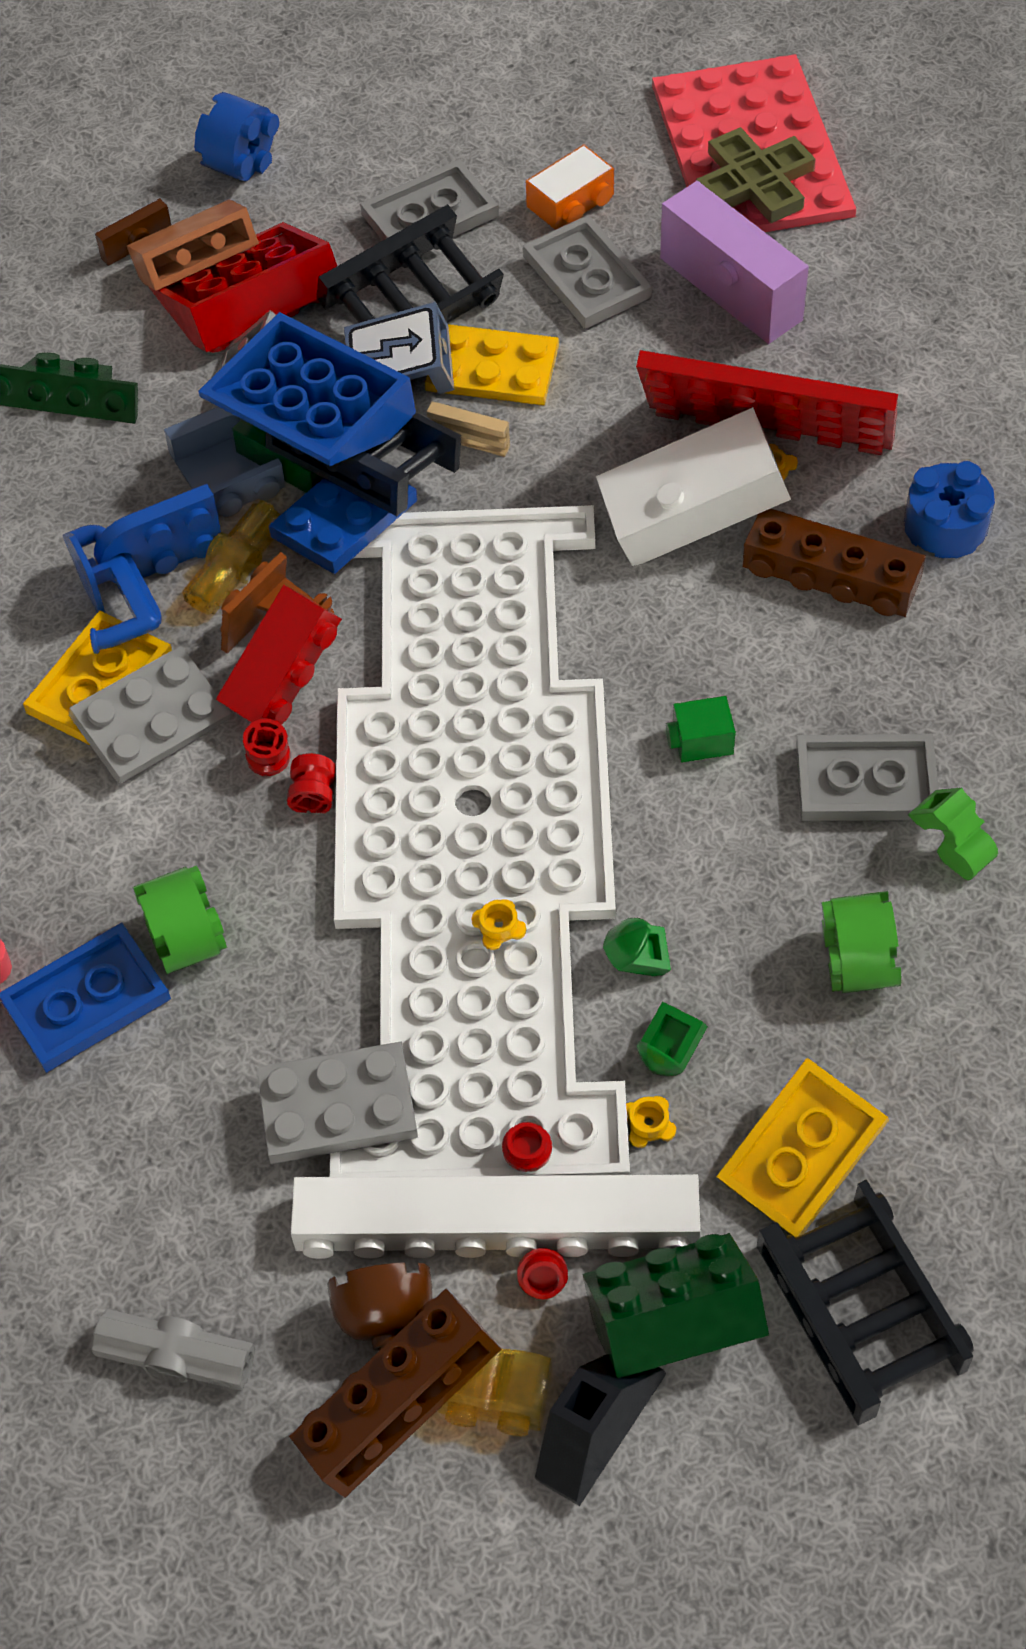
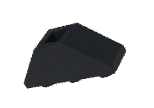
M603 1355L580 1366L549 1411L535 1479L547 1488L580 1506L665 1377L664 1369L656 1367L617 1379L607 1355Z

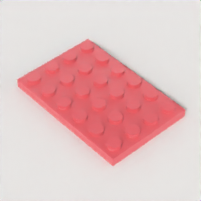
M796 54L652 78V87L686 187L694 183L697 178L721 168L708 154V141L741 127L759 148L763 150L795 136L816 159L813 172L790 181L805 197L804 209L770 223L750 200L733 208L764 232L856 216V206Z

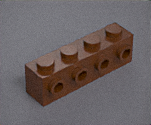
M768 509L757 515L744 543L742 567L749 569L754 575L761 578L773 576L789 581L795 588L808 591L815 589L831 594L835 600L842 603L854 601L870 606L874 611L884 616L896 614L906 618L922 579L926 555L775 509Z
M445 1289L436 1298L425 1303L419 1314L398 1334L387 1339L381 1346L380 1351L359 1371L349 1375L343 1381L341 1388L323 1405L311 1411L304 1418L302 1424L289 1437L320 1479L346 1498L502 1349L468 1309L448 1289Z

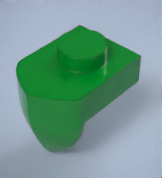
M628 918L618 923L606 934L603 949L611 964L618 971L647 976H663L671 970L665 927L651 925L641 918Z
M662 1001L641 1041L637 1043L638 1054L645 1066L653 1074L676 1076L685 1070L708 1026L703 1021Z

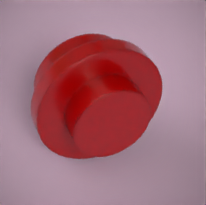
M531 1122L519 1123L512 1127L503 1138L502 1152L504 1159L512 1168L518 1171H536L547 1164L551 1157V1137L544 1128Z
M547 1248L532 1250L525 1254L518 1264V1283L521 1289L529 1296L542 1300L550 1299L561 1292L567 1283V1264L564 1258L554 1250Z

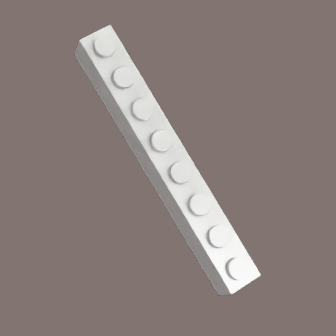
M698 1174L294 1177L291 1237L295 1251H303L305 1256L315 1259L329 1258L333 1256L334 1251H354V1254L361 1258H378L384 1255V1251L405 1250L404 1253L413 1258L431 1257L435 1254V1250H455L458 1256L465 1258L481 1257L485 1255L486 1250H506L508 1255L522 1258L528 1252L539 1248L557 1250V1253L564 1257H580L587 1254L588 1249H608L610 1255L629 1257L636 1255L639 1249H673L695 1243L700 1238Z

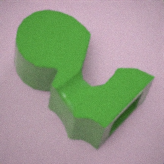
M962 787L935 790L913 809L908 816L924 830L936 829L943 832L945 837L937 850V854L943 863L969 881L998 856V848L990 835L980 828L984 820L978 817L975 812L976 802L965 793Z

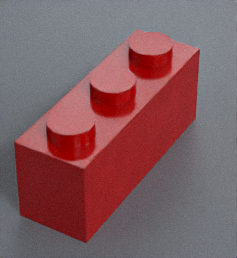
M283 584L216 697V700L251 723L259 719H273L283 724L291 714L292 702L298 692L312 679L315 671L314 665L323 650L327 649L335 640L338 631L337 627L342 618Z

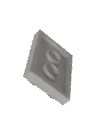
M460 159L360 203L361 215L382 241L447 204L457 215L453 237L499 217V205Z
M586 215L523 245V257L584 329L652 298V285L590 215Z
M182 646L69 707V717L118 784L135 776L229 720L231 712L225 705L216 700L218 694Z
M933 734L797 735L796 755L801 821L912 820L908 814L935 790H939Z
M402 1041L256 1067L268 1156L271 1164L418 1138Z

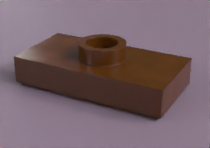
M159 198L96 232L95 236L100 257L106 265L110 266L130 255L127 245L171 226L168 206Z

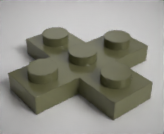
M741 127L708 141V154L721 168L697 178L696 181H699L731 207L750 200L770 223L804 209L805 197L790 181L813 172L816 159L795 136L763 150L759 148Z

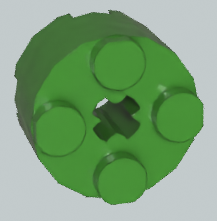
M197 865L191 868L183 867L133 886L137 903L141 905L144 912L143 916L159 959L160 961L162 960L166 975L217 956L221 950L227 948L223 937L224 930L215 908H210L205 893L207 889Z
M888 891L830 898V901L821 902L823 915L822 930L825 948L828 947L830 963H828L832 992L842 991V993L901 986V967H896L894 958H897L896 947H899Z

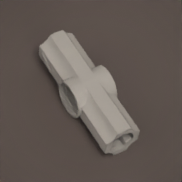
M106 1309L104 1314L99 1316L96 1324L92 1351L97 1357L143 1367L147 1373L154 1377H159L160 1373L180 1377L179 1383H186L190 1378L242 1391L251 1372L255 1347L253 1343L204 1332L197 1324L179 1317L163 1316L160 1317L159 1321Z

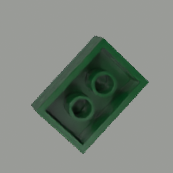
M730 1233L724 1235H705L695 1243L673 1249H655L645 1257L623 1263L608 1262L599 1266L594 1271L582 1274L594 1328L617 1379L769 1336L759 1280Z

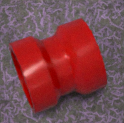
M273 719L256 720L247 726L243 733V746L246 752L247 764L254 773L261 776L279 774L290 762L288 735L285 727L278 721Z
M306 753L295 757L291 762L290 777L293 780V784L288 788L287 805L298 813H307V811L311 813H326L330 811L333 792L329 786L335 780V763L330 758L320 754Z

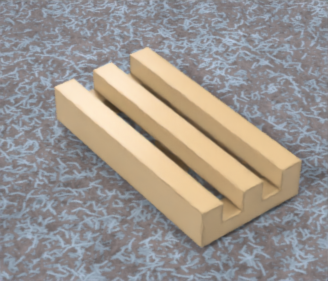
M431 402L427 410V417L460 434L461 445L503 457L506 456L510 448L508 421Z

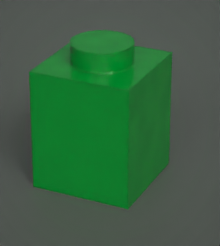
M727 696L673 704V721L666 723V735L669 748H678L681 763L734 755L736 731Z

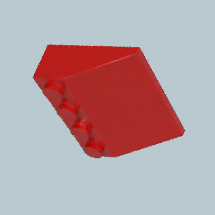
M282 222L256 234L259 244L250 249H246L242 253L233 255L216 263V265L214 264V266L212 265V267L209 266L157 291L152 288L150 290L193 345L205 352H219L226 349L231 344L230 341L242 335L269 311L275 315L281 312L289 317H293L299 313L300 307L311 302L320 303L316 299L318 277L337 267L330 243Z

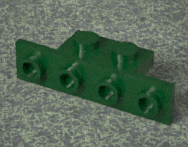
M44 352L36 354L34 358L22 367L0 364V405L135 424L138 417V383L112 379V366L101 365L94 358H77L71 361L60 359V355L56 353Z

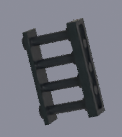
M447 204L319 276L316 299L325 310L337 303L340 305L344 304L356 321L361 323L375 319L356 295L358 291L371 285L377 286L396 312L411 309L413 306L388 276L400 267L409 268L437 303L445 321L448 323L478 305L481 308H486L493 304L500 295L504 274L500 269L493 271L485 277L479 274L452 240L457 215ZM432 249H440L469 286L451 296L421 259V256Z
M418 413L391 440L332 466L265 432L267 449L396 517L407 509L408 481L433 462L453 473L459 470L461 435ZM398 446L416 453L397 468L380 460Z
M867 1179L857 1184L854 1197L857 1209L796 1238L791 1234L785 1236L778 1222H775L759 1230L757 1241L758 1251L858 1426L877 1417L881 1404L879 1398L883 1396V1390L946 1359L950 1361L959 1376L968 1371L973 1359L972 1352L974 1351L969 1334L960 1323L954 1325L893 1224L894 1216L889 1202L881 1192L875 1194ZM869 1226L883 1249V1252L822 1281H819L817 1278L811 1280L802 1265L805 1261V1256ZM896 1271L909 1296L847 1326L843 1323H835L827 1309L830 1306V1300L887 1272ZM921 1313L935 1336V1341L874 1371H871L869 1368L864 1370L861 1368L853 1354L856 1351L855 1345Z

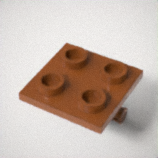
M280 552L269 563L267 561L262 562L254 570L250 582L241 591L235 589L224 600L221 606V650L228 654L264 618L283 584L334 613L331 608L332 598L329 597L327 599L328 594L320 593L313 599L285 577L287 556Z

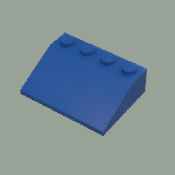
M281 312L266 324L198 391L201 398L329 466L391 440L416 414L410 377Z

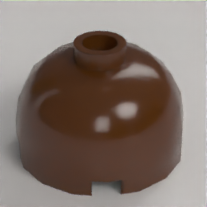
M405 1262L389 1263L346 1272L348 1282L341 1285L338 1284L335 1276L330 1278L327 1286L330 1306L335 1321L344 1333L357 1341H372L373 1350L380 1351L383 1343L390 1337L398 1334L419 1314L423 1305L432 1299L430 1267L424 1263H418L419 1273H407Z

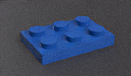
M323 478L269 525L271 538L335 575L405 511L396 517ZM409 484L406 510L417 502V490Z
M122 922L0 992L2 1005L46 1073L171 1000L168 989Z

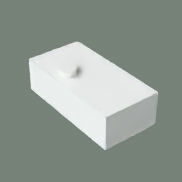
M753 407L596 476L617 540L632 566L648 562L791 500L767 437Z

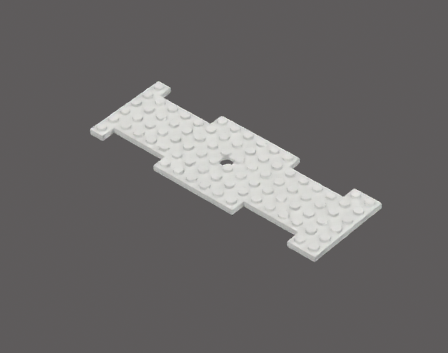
M594 505L406 512L354 557H382V687L338 688L334 923L335 929L381 928L380 1045L402 1041L418 1138L330 1153V1177L630 1175L625 1081L576 1082L569 921L615 919L616 908L603 678L559 680L553 551L595 549ZM478 790L489 797L491 803L484 813L477 816H468L462 814L456 808V800L466 791ZM510 900L515 904L518 920L526 924V934L522 939H510L503 942L500 948L496 950L487 949L482 943L483 935L480 929L472 925V914L476 910L482 909L490 901ZM496 922L494 925L496 927H502L503 923ZM523 1122H531L541 1126L548 1132L552 1140V1154L549 1161L542 1168L532 1172H522L512 1168L504 1159L502 1152V1142L505 1134L512 1127Z

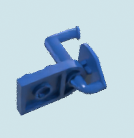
M208 484L124 516L107 528L100 525H87L63 534L65 544L79 578L96 612L98 613L100 610L105 613L98 585L111 581L116 583L134 617L103 630L96 631L95 628H91L90 639L94 654H98L99 650L120 645L152 632L161 624L162 616L160 609L143 578L155 573H169L179 563L194 557H209L217 548L224 546L214 495ZM96 542L94 558L87 559L82 547Z

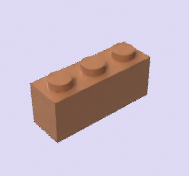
M229 199L127 245V249L140 280L143 284L157 291L259 244L247 208Z

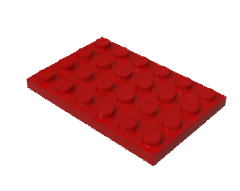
M643 350L639 351L636 368L649 408L656 409L655 415L658 417L679 420L680 413L696 416V423L711 426L720 422V420L723 421L753 407L762 428L777 430L776 436L778 438L800 441L801 434L818 437L817 444L841 448L842 442L859 444V452L882 455L883 449L892 450L898 406V394Z

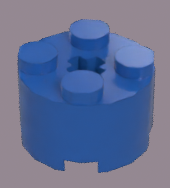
M221 92L215 95L212 100L216 104L209 116L201 114L195 132L194 148L196 152L202 154L200 164L243 181H248L255 172L263 174L272 163L270 149L273 136L279 128L280 121L278 115L271 113L267 107L230 93Z
M970 461L940 463L930 467L919 468L909 488L904 515L905 533L913 545L916 547L918 545L925 551L934 553L935 557L959 558L973 553L984 542L989 531L995 498L994 489L987 478L981 474V468Z

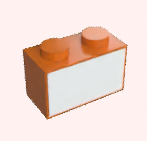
M584 144L526 180V206L555 230L582 218L584 213L596 205L604 206L614 195V168Z

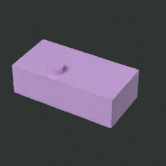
M695 181L662 203L660 258L767 344H770L803 321L809 269L807 264L699 181Z

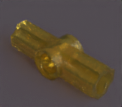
M262 500L259 503H253L229 534L221 532L214 537L208 547L205 564L182 591L184 601L189 603L192 608L207 615H214L222 606L226 597L240 582L248 583L246 578L254 568L261 564L263 552L274 540L270 536L269 525L281 514L275 510L273 505Z

